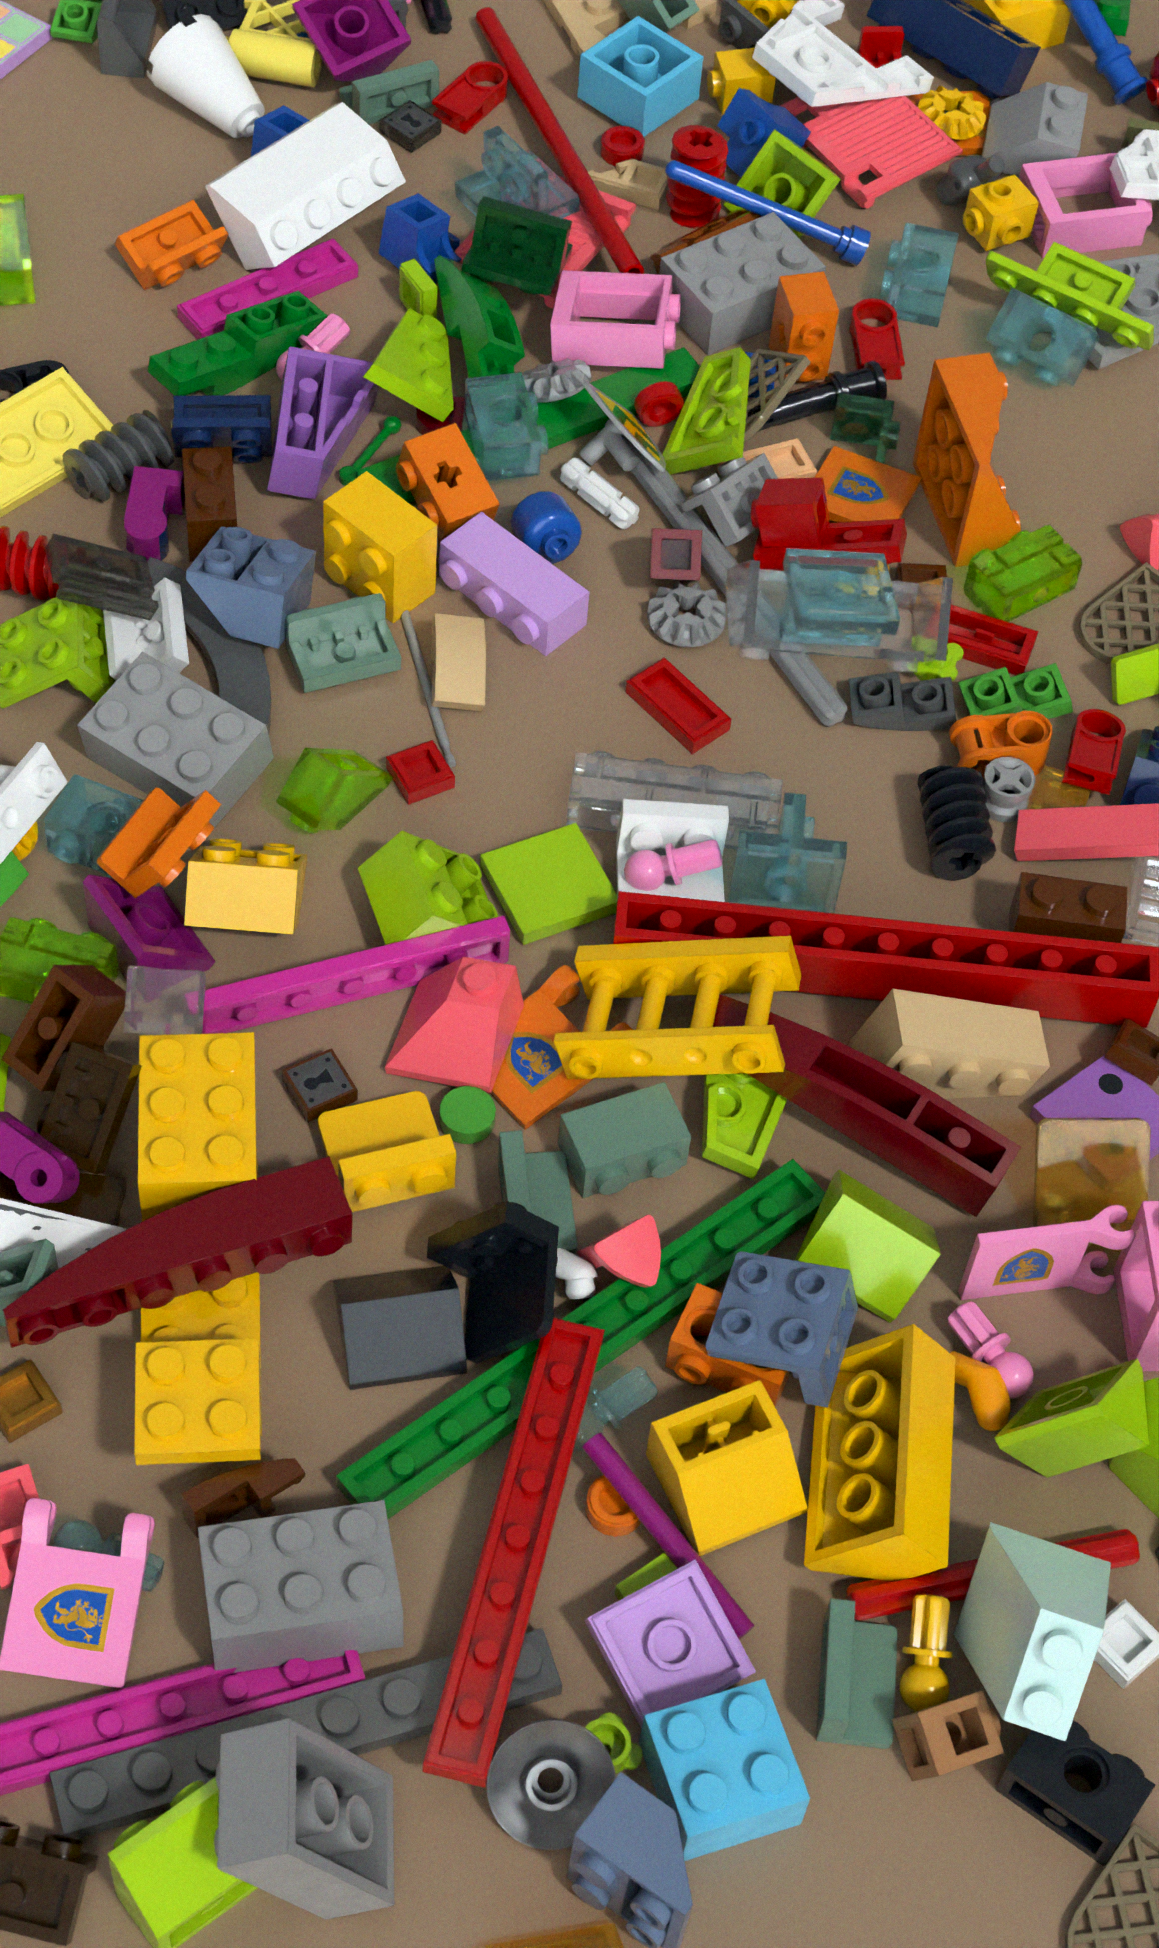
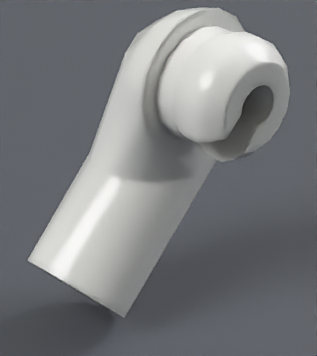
M558 1248L556 1278L565 1279L564 1292L569 1299L591 1298L596 1291L593 1278L597 1277L593 1264L565 1249Z

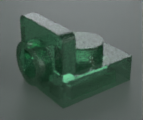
M838 392L830 439L876 446L875 461L884 464L887 449L896 450L901 422L892 421L894 401Z

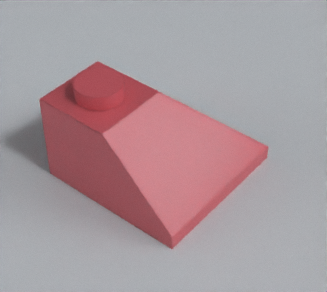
M462 957L421 979L386 1062V1074L455 1087L472 1086L482 1089L486 1093H491L524 1007L516 966Z

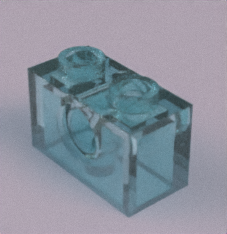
M906 223L902 240H892L887 266L895 269L894 271L885 269L880 297L888 298L887 302L895 308L898 320L938 327L959 233Z
M1014 288L1008 294L986 336V339L996 348L993 353L995 357L1015 367H1018L1020 361H1023L1036 368L1033 373L1034 376L1055 387H1058L1061 380L1072 386L1075 385L1100 338L1094 327ZM1042 331L1051 332V342L1046 349L1039 352L1031 351L1030 343L1037 333Z
M522 372L466 378L464 415L477 463L487 481L539 475L541 455L548 453V439L545 426H537L538 404L534 391L527 392Z
M74 774L43 819L48 852L53 853L57 858L66 863H78L99 871L108 878H112L97 864V858L143 800Z

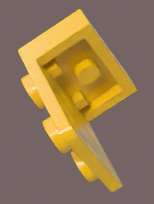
M412 1091L326 1111L319 1116L318 1129L326 1156H329L352 1212L455 1188L456 1150L450 1134L439 1135L428 1099L424 1093Z

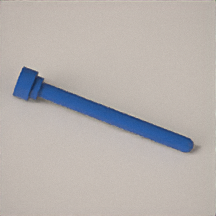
M676 160L668 162L665 167V173L669 178L759 216H765L774 212L789 228L832 245L833 251L839 253V259L855 266L860 263L869 245L871 232L856 225H852L850 228L843 225L839 229Z

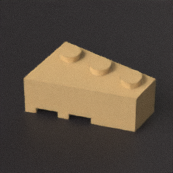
M892 989L846 1044L918 1082L944 1099L1022 1096L1050 1068L1039 1011Z

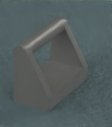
M102 0L97 20L101 74L145 78L157 27V10L151 0Z

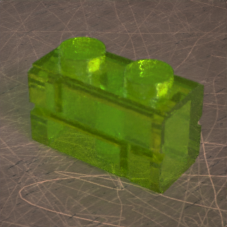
M1050 524L1031 533L1028 530H1023L1014 535L1008 544L994 551L986 548L975 554L969 562L963 589L965 595L975 606L982 608L984 615L1010 622L1074 590L1083 564L1082 557L1068 543L1064 544L1063 538Z
M10 917L0 936V996L32 1004L53 965H93L113 982L117 979L119 968L116 945L110 944L106 938L97 933L83 932L81 935L59 930L53 923L42 918H32L29 921Z

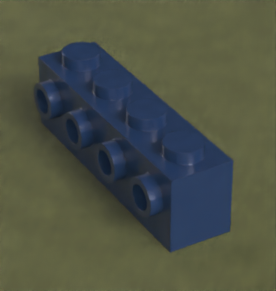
M873 0L866 15L879 23V26H902L904 39L912 43L910 49L914 53L928 59L937 58L945 63L943 69L946 72L961 79H966L967 77L978 83L977 90L991 98L1018 94L1041 48L962 0Z

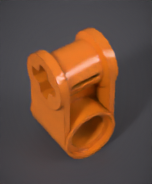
M1035 711L963 717L951 725L949 729L950 741L958 748L960 756L957 767L973 768L980 772L983 777L986 766L992 760L999 757H1013L1028 764L1036 776L1042 772L1046 764L1052 737V725L1049 719Z

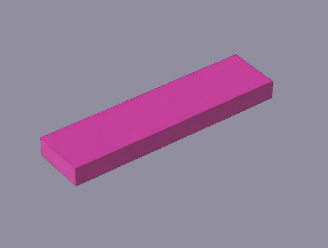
M332 238L291 256L276 267L262 268L177 305L178 318L198 340L224 331L226 315L295 291H299L309 299L357 278L358 264Z

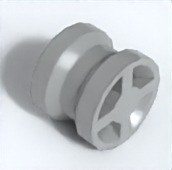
M999 757L992 760L986 766L982 789H984L987 796L986 806L989 810L990 818L999 822H1013L1018 820L1019 810H1024L1028 807L1029 796L1032 794L1035 784V775L1030 766L1022 760L1013 757Z

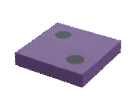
M1105 1055L1033 1105L1029 1115L1106 1192L1159 1154V1096L1144 1081L1106 1059Z

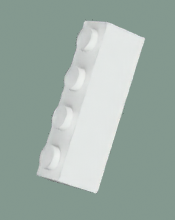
M341 102L205 185V188L245 270L276 267L406 181L387 140Z

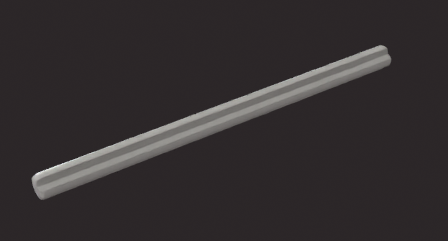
M623 435L624 440L639 458L638 465L631 470L675 529L702 530L701 564L825 726L831 727L837 722H842L846 718L847 705L697 509L693 508L685 513L683 512L680 503L686 500L687 496L668 471L665 469L661 473Z

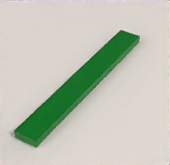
M683 347L666 354L663 369L630 367L590 382V384L636 416L638 414L634 401L644 388L657 382H672L678 387L682 398L686 397L690 392L700 365ZM584 387L579 393L568 398L552 402H537L463 430L461 433L483 474L600 430L605 427L606 422L610 418ZM400 455L356 471V478L367 471L408 503L415 501L411 491H405L402 488L396 474V464Z

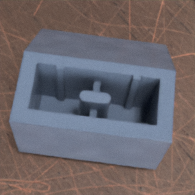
M221 526L186 570V580L230 636L279 649L286 639L285 617L307 609L311 602L316 551L300 547L299 544L291 540H273L253 535L245 528H226Z
M620 1772L575 1833L567 1878L574 1882L572 1884L573 1891L585 1903L597 1910H604L605 1907H608L626 1920L625 1927L628 1932L648 1948H659L660 1946L662 1948H679L684 1937L693 1903L676 1812Z

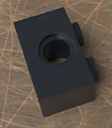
M1073 1720L1066 1741L1032 1730L1007 1766L995 1790L1104 1866L1156 1784L1145 1778L1143 1770L1134 1761L1121 1754H1111L1090 1740L1088 1732ZM1069 1772L1080 1774L1089 1782L1092 1791L1087 1793L1076 1791L1067 1783L1064 1774Z

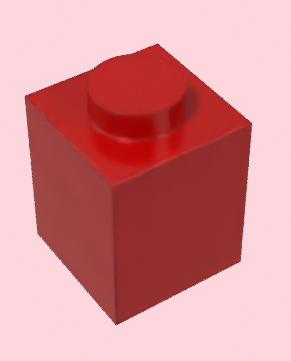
M823 477L766 479L759 497L754 498L751 505L752 525L760 530L762 547L820 546L830 520Z

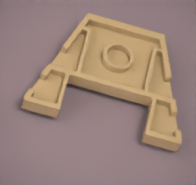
M542 0L560 30L565 29L571 39L570 47L576 56L581 55L606 38L604 34L631 21L619 0ZM694 0L700 10L681 25L688 30L715 16L717 1Z

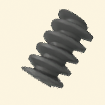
M143 410L142 414H132L127 418V422L116 423L111 427V431H101L95 436L94 440L87 439L83 441L78 449H68L63 453L62 461L71 484L81 497L88 500L93 492L99 500L105 502L110 498L107 484H110L115 491L121 493L126 490V482L123 475H126L132 481L134 466L158 468L155 457L163 465L170 466L174 463V455L170 447L168 435L160 421L150 411Z

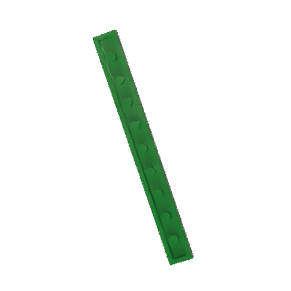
M791 1159L661 1250L660 1269L655 1285L643 1288L620 1278L563 1317L561 1320L604 1330L603 1342L594 1374L684 1311L696 1283L715 1289L728 1280L738 1252L743 1251L763 1255L813 1220L826 1192L794 1159ZM541 1338L523 1345L336 1475V1486L351 1505L385 1500L387 1518L390 1519L513 1432L517 1426Z

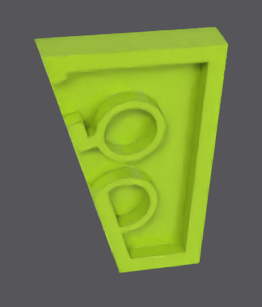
M408 308L363 377L443 422L454 409L447 330L435 317L430 315L423 316Z
M741 347L704 357L662 454L666 462V470L670 475L688 470H697L701 467L743 457L751 359Z
M746 1073L704 1075L702 1157L754 1180L787 1099Z

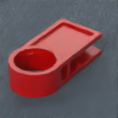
M481 61L470 65L466 71L432 100V104L438 109L431 116L444 125L464 135L467 134L507 97L508 73L506 69L500 64L491 61ZM485 81L492 82L497 85L481 86L476 83Z
M864 299L856 303L852 310L849 327L856 370L862 369L866 362L875 360L880 365L885 380H902L900 366H904L905 361L895 308L881 299ZM876 319L883 322L885 326L872 327L862 323L861 320Z
M1088 709L1079 713L1070 736V746L1062 782L1110 795L1113 779L1117 776L1123 738L1126 733L1125 725L1121 719L1112 713L1099 709ZM1091 732L1101 734L1105 737L1097 736L1095 734H1092Z

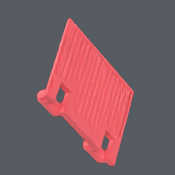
M906 96L811 107L799 97H796L780 105L785 107L796 118L798 114L806 110L816 117L803 124L811 131L803 148L809 147L841 178L842 189L861 208H870L874 204L876 197L963 153V150ZM868 170L878 177L866 185H863L858 180L859 175Z

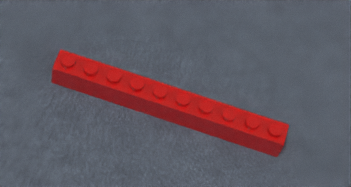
M618 892L613 944L791 936L801 971L799 991L793 992L883 1001L892 989L1034 1010L1039 1011L1040 1017L1112 1025H1122L1127 1018L1144 1028L1148 1027L1159 999V947Z

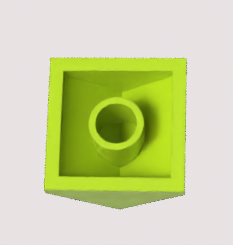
M838 1170L831 1179L795 1261L850 1270L857 1303L891 1323L897 1318L941 1255L935 1230L932 1226L843 1171Z
M1138 1358L1037 1391L994 1437L999 1449L1048 1478L1150 1446L1143 1369Z

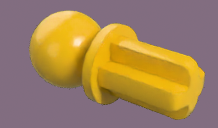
M921 1594L916 1595L913 1599L909 1647L903 1646L902 1653L915 1654L914 1664L909 1666L901 1677L900 1693L906 1705L915 1711L947 1701L949 1696V1680L945 1672L939 1667L940 1657L952 1658L953 1652L946 1651L950 1603L947 1598L942 1596Z

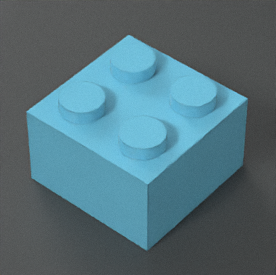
M637 16L580 55L577 97L618 124L634 128L645 137L699 99L703 56L640 16Z
M765 1679L644 1715L638 1743L642 1749V1754L658 1799L676 1812L685 1861L802 1823L810 1796Z

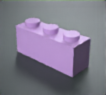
M483 512L477 514L440 542L439 576L447 586L453 590H459L476 603L485 615L497 619L513 631L522 643L531 645L544 656L550 654L587 625L589 591Z

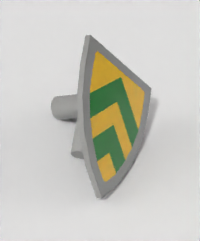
M585 380L582 385L611 421L579 452L581 457L589 465L593 466L609 450L622 469L630 471L638 465L639 458L622 437L625 435L663 473L666 469L664 457L636 416Z

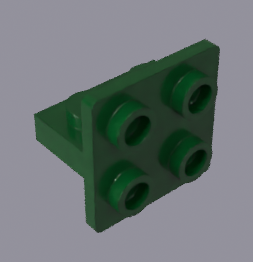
M483 196L478 204L472 245L463 259L461 270L473 274L483 281H497L518 287L521 291L528 294L550 295L572 252L573 245L568 243L572 221Z

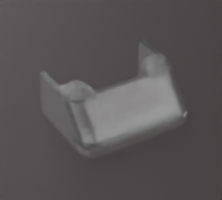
M749 560L727 568L726 601L729 647L739 648V658L769 660L770 651L888 661V671L917 673L918 663L946 661L953 578L941 577L922 583L764 570L760 569V561Z

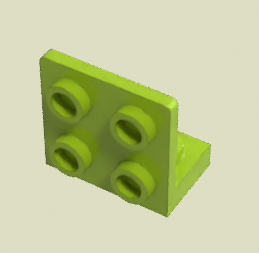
M78 588L50 599L0 624V708L9 707L67 679L74 689L82 691L96 704L115 683V679L109 674L103 611Z

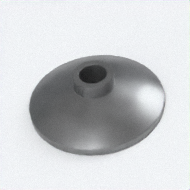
M541 1719L527 1723L513 1731L495 1751L487 1777L489 1805L500 1826L517 1841L538 1849H563L573 1845L575 1833L614 1782L616 1774L606 1747L590 1730L568 1720ZM546 1768H556L562 1773V1779L556 1786L546 1787L538 1781L539 1774Z

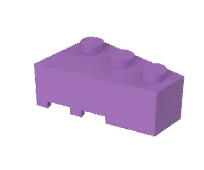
M289 346L280 390L267 491L316 499L375 403L378 385L363 377L373 362Z

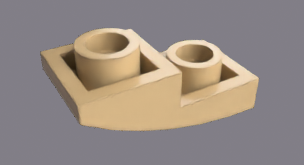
M434 613L430 664H433L432 707L480 712L483 710L486 691L484 618Z

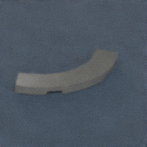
M150 557L130 590L131 604L163 578L181 586L185 631L187 630L201 645V651L211 665L218 682L219 697L264 723L269 734L272 706L270 677L260 645L230 636L188 583L186 571Z

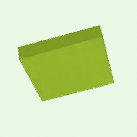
M577 823L480 854V867L523 945L616 913L617 893Z

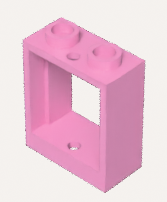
M1117 153L1022 164L1019 179L1039 201L1031 236L1042 258L1045 257L1053 242L1078 253L1142 245L1146 228L1152 222V206L1148 199L1123 198L1120 196L1110 170L1111 163ZM1109 192L1116 208L1063 214L1056 198Z
M562 270L550 324L552 360L558 362L570 359L572 361H584L586 365L663 369L666 350L675 349L676 323H679L681 296L680 294H672V275ZM580 317L655 320V325L583 322L579 320Z
M1142 1201L1130 1229L1134 1232V1238L1127 1248L1121 1250L1113 1270L1128 1361L1138 1358L1143 1371H1159V1201Z

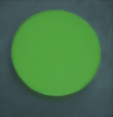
M462 1086L451 1090L444 1096L440 1104L439 1124L445 1135L450 1134L453 1141L461 1144H474L484 1140L491 1134L495 1125L496 1108L494 1101L488 1093L477 1087Z

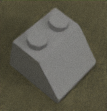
M1045 82L992 103L981 157L988 159L995 155L1001 157L1004 161L1002 173L1015 174L1017 177L1020 175L1022 164L1076 158L1080 150L1088 94L1077 91L1069 86H1059Z

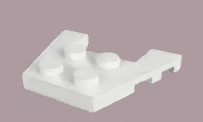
M799 0L793 6L791 14L785 20L781 18L756 43L752 57L768 70L772 76L780 80L811 107L924 94L930 90L934 79L930 73L909 56H904L879 68H875L829 31L825 26L840 20L845 5L839 0Z

